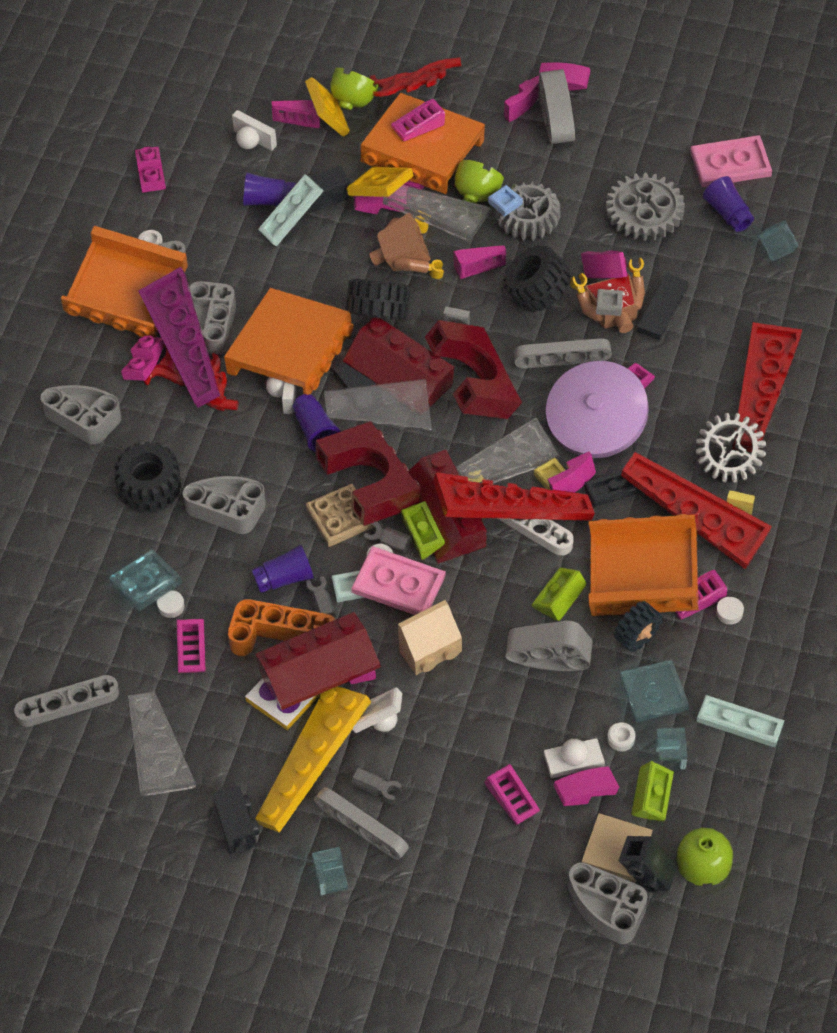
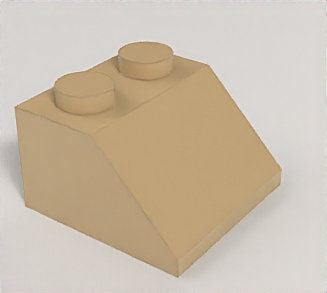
M446 600L398 624L399 652L415 675L421 672H428L446 659L451 660L462 652V637Z

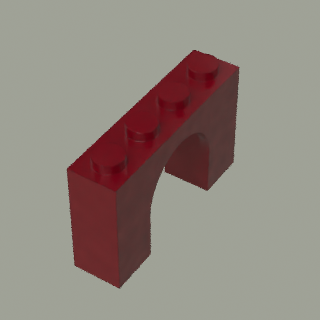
M438 320L425 336L433 355L460 360L469 365L480 377V379L466 377L453 393L461 412L464 414L509 419L521 405L522 401L484 327Z
M371 421L316 440L315 458L327 475L356 465L374 467L385 475L382 480L352 491L351 509L363 526L399 514L401 510L419 504V496L422 492L419 482L412 478L406 464L400 462L394 448L387 444L381 430H377Z

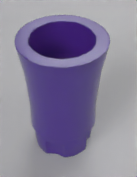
M247 172L243 206H278L296 183Z
M729 176L718 178L705 189L703 199L722 216L735 232L746 230L754 221L749 207L741 198Z
M303 394L295 399V403L292 406L296 419L304 432L309 449L316 452V440L341 431L331 421L321 404L312 394Z
M301 544L287 553L251 569L260 593L271 588L275 590L299 581L314 579Z

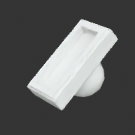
M238 110L232 115L233 128L237 132L236 140L241 148L252 149L259 144L272 151L277 146L275 129Z
M269 377L266 382L268 393L273 397H282L284 414H293L292 405L295 403L298 386Z
M397 687L370 700V705L352 729L355 733L372 725L381 732L390 731L395 727L397 713L400 712L402 692Z
M597 738L587 741L569 739L563 746L544 750V758L551 778L604 767L605 764Z

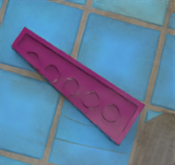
M179 267L138 290L195 405L199 408L219 397L220 393L186 274Z

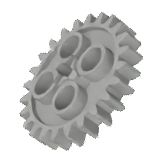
M635 173L632 180L625 176V183L618 180L617 187L612 186L611 193L607 194V218H611V225L617 224L616 231L624 229V236L633 233L635 240L639 235H642L644 241H646L649 235L654 240H656L657 234L666 237V230L673 233L674 226L679 227L680 220H683L685 203H683L684 196L679 195L680 189H673L674 182L666 184V177L657 180V174H654L652 178H648L647 173H644L643 178H639Z

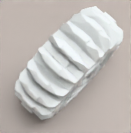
M725 413V421L721 422L720 417L717 415L715 416L717 425L714 426L708 421L706 426L710 431L700 430V434L705 439H697L696 444L704 447L696 449V454L705 456L701 457L698 462L699 464L708 462L704 471L708 473L714 469L713 479H716L719 473L723 474L722 482L727 481V475H732V481L736 483L737 474H740L742 479L746 480V470L754 475L756 470L752 465L762 466V461L757 457H765L766 452L758 448L765 447L766 442L757 441L763 437V432L754 433L758 427L757 423H753L750 427L747 426L750 420L749 417H745L743 422H739L740 414L736 413L734 420H730L729 413ZM724 429H737L730 437L716 435ZM744 433L752 442V454L746 452V449L740 445ZM736 439L735 449H738V451L732 450L726 456L727 449L724 445L730 446ZM710 442L715 443L722 451L718 463L710 455ZM733 458L746 460L744 464L738 467H725Z

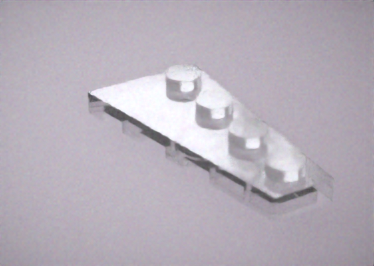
M402 185L389 197L383 198V204L405 214L410 213L414 218L467 242H470L489 215L491 208Z
M426 379L327 390L324 392L327 415L330 418L371 421L377 424H391L401 427L432 430Z
M534 418L456 467L459 476L468 477V481L481 483L482 479L496 483L534 470L553 458H556L558 461L559 454L538 419Z
M149 692L129 695L128 700L141 797L196 788L193 776L156 693Z

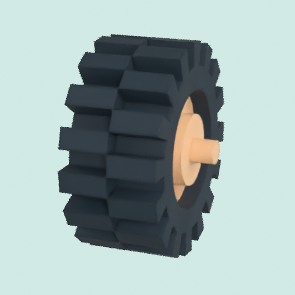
M645 601L636 604V607L630 608L629 613L626 612L624 614L625 617L623 619H620L618 622L620 625L616 626L613 635L630 652H636L643 647L644 643L647 644L651 637L655 636L654 632L659 630L663 616Z

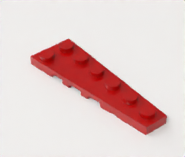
M753 322L738 414H740L739 422H743L745 417L750 418L748 427L753 423L758 424L754 433L762 431L763 437L757 441H763L800 342L802 329ZM744 433L740 445L747 452H752V442ZM735 439V441H734V443H733L732 449L738 450V449H735V444H736V439Z
M636 452L622 470L621 476L672 515H695L697 533L745 569L771 531L772 526Z
M435 473L433 479L445 517L592 521L595 514L587 494L548 490L539 487H532L530 490L518 487L517 484L507 483L506 486L493 485L492 480L482 479L481 483L468 481V477L445 473Z

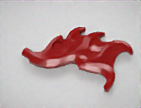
M461 58L439 60L427 64L415 72H404L384 79H376L375 75H371L370 79L374 81L373 85L378 84V87L382 88L380 91H374L373 96H388L403 89L411 92L426 84V87H431L437 83L436 79L445 77L446 69L461 67Z
M164 343L163 348H165L166 354L159 364L154 367L151 374L144 381V384L149 385L153 377L161 376L184 386L185 383ZM213 352V359L210 362L220 396L206 403V405L221 411L225 409L237 411L239 401L230 400L224 396L227 385L226 374L222 371L219 373L221 369L220 358Z

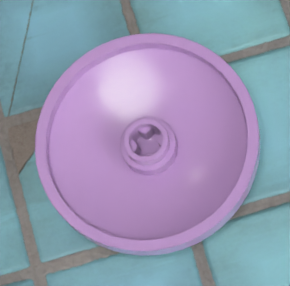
M608 361L587 362L568 370L552 387L546 404L547 422L556 441L563 448L578 456L589 451L592 458L609 457L620 453L632 445L644 430L649 413L647 395L638 377L626 367Z

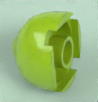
M336 67L331 78L330 90L333 97L340 101L338 105L344 109L352 110L353 107L361 108L370 103L374 97L373 92L377 91L379 85H373V80L359 73L350 71V73L345 74L343 73L344 68Z
M462 160L456 170L455 187L464 196L463 200L470 204L476 205L477 202H487L489 196L501 189L504 181L503 175L492 167L490 171L483 169V163Z
M699 828L692 830L683 837L678 846L677 867L681 875L695 885L703 886V884L710 883L716 885L727 878L732 869L733 850L731 844L722 833L714 829Z

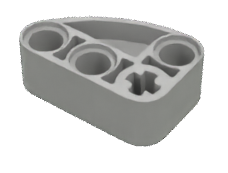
M563 69L540 72L539 103L550 144L575 141L574 120L565 72Z
M194 282L189 288L207 351L210 355L213 352L218 356L222 355L228 348L235 317V291L228 284Z
M79 385L47 388L40 397L43 412L47 419L88 444L102 442L121 421L122 416L118 398L97 388Z
M237 476L213 477L191 483L183 490L187 514L238 534L251 532L266 506L264 486L262 483L249 478Z
M573 621L518 627L509 630L505 657L513 663L537 669L554 671L585 670L590 667L593 641L582 626Z
M576 863L569 871L568 890L583 918L597 932L616 943L627 944L632 941L646 911L648 896L645 889L640 885L589 864ZM584 878L587 882L578 883L575 879ZM611 889L613 893L604 894L601 890ZM624 923L628 925L629 928L620 929L616 925Z

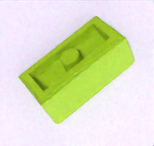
M425 501L401 510L403 522L409 535L412 537L421 560L427 558L445 544Z
M559 568L532 603V607L548 617L560 621L586 587V581L580 571Z
M653 761L640 767L631 815L650 820L665 821L674 771Z

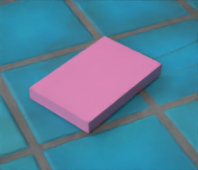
M760 135L695 145L690 148L701 187H708L712 182L724 176H729L732 182L772 176V169Z
M372 546L351 589L354 594L416 615L432 606L445 579L446 571Z

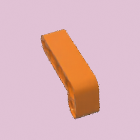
M245 599L236 605L228 629L230 649L237 656H245L252 652L257 636L286 641L336 619L329 614ZM277 620L278 622L271 623L270 621ZM303 625L304 627L297 628L296 626Z

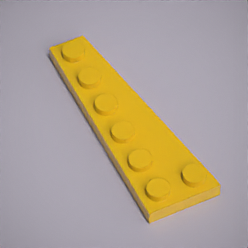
M338 686L320 694L315 708L255 818L260 826L280 833L370 705L371 701L367 695Z

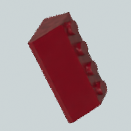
M373 317L359 330L343 360L344 363L374 381L380 389L419 415L427 411L453 386L454 366L439 356H434L430 350L381 318Z
M447 450L422 457L409 470V474L421 486L422 492L419 496V503L426 502L445 542L443 546L433 553L438 564L486 547V528L481 518L445 517L433 482L435 473L459 476Z
M355 612L256 653L261 677L281 710L381 668L367 631Z

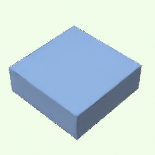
M505 185L488 197V203L505 217L521 206L523 199Z

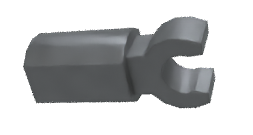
M379 521L371 523V525L376 527L374 535L370 533L364 534V537L369 540L380 539V543L403 553L408 551L412 541L411 536L390 527L384 528Z
M323 576L320 577L321 585L319 587L312 586L311 581L307 580V591L312 596L311 599L315 611L329 614L336 618L329 593L326 591V579Z
M360 767L356 770L351 785L374 796H382L383 800L391 805L395 804V797L388 793L390 791L401 793L402 791L400 783L396 781L386 782L384 778Z

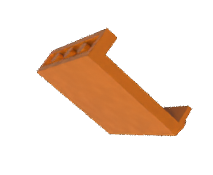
M400 93L362 142L361 162L373 167L412 168L413 177L410 181L446 194L448 180L458 168L459 163L464 160L474 145L480 147L484 142L485 124L443 109L445 112V123L443 126L403 141L392 129L391 124L425 102Z
M94 226L91 231L92 243L67 297L63 295L61 297L63 311L72 316L89 318L94 323L111 325L120 331L128 330L134 332L140 337H157L159 331L138 290L179 267L185 272L188 267L186 253Z
M270 288L225 354L224 359L227 373L237 376L241 368L303 387V393L310 395L313 390L318 388L324 372H328L331 361L335 355L341 352L342 344L353 332L354 325L351 322L350 312Z
M679 514L666 517H627L618 520L600 519L589 521L591 533V593H589V606L592 616L629 613L631 607H636V604L642 601L649 603L658 612L699 610L695 515Z

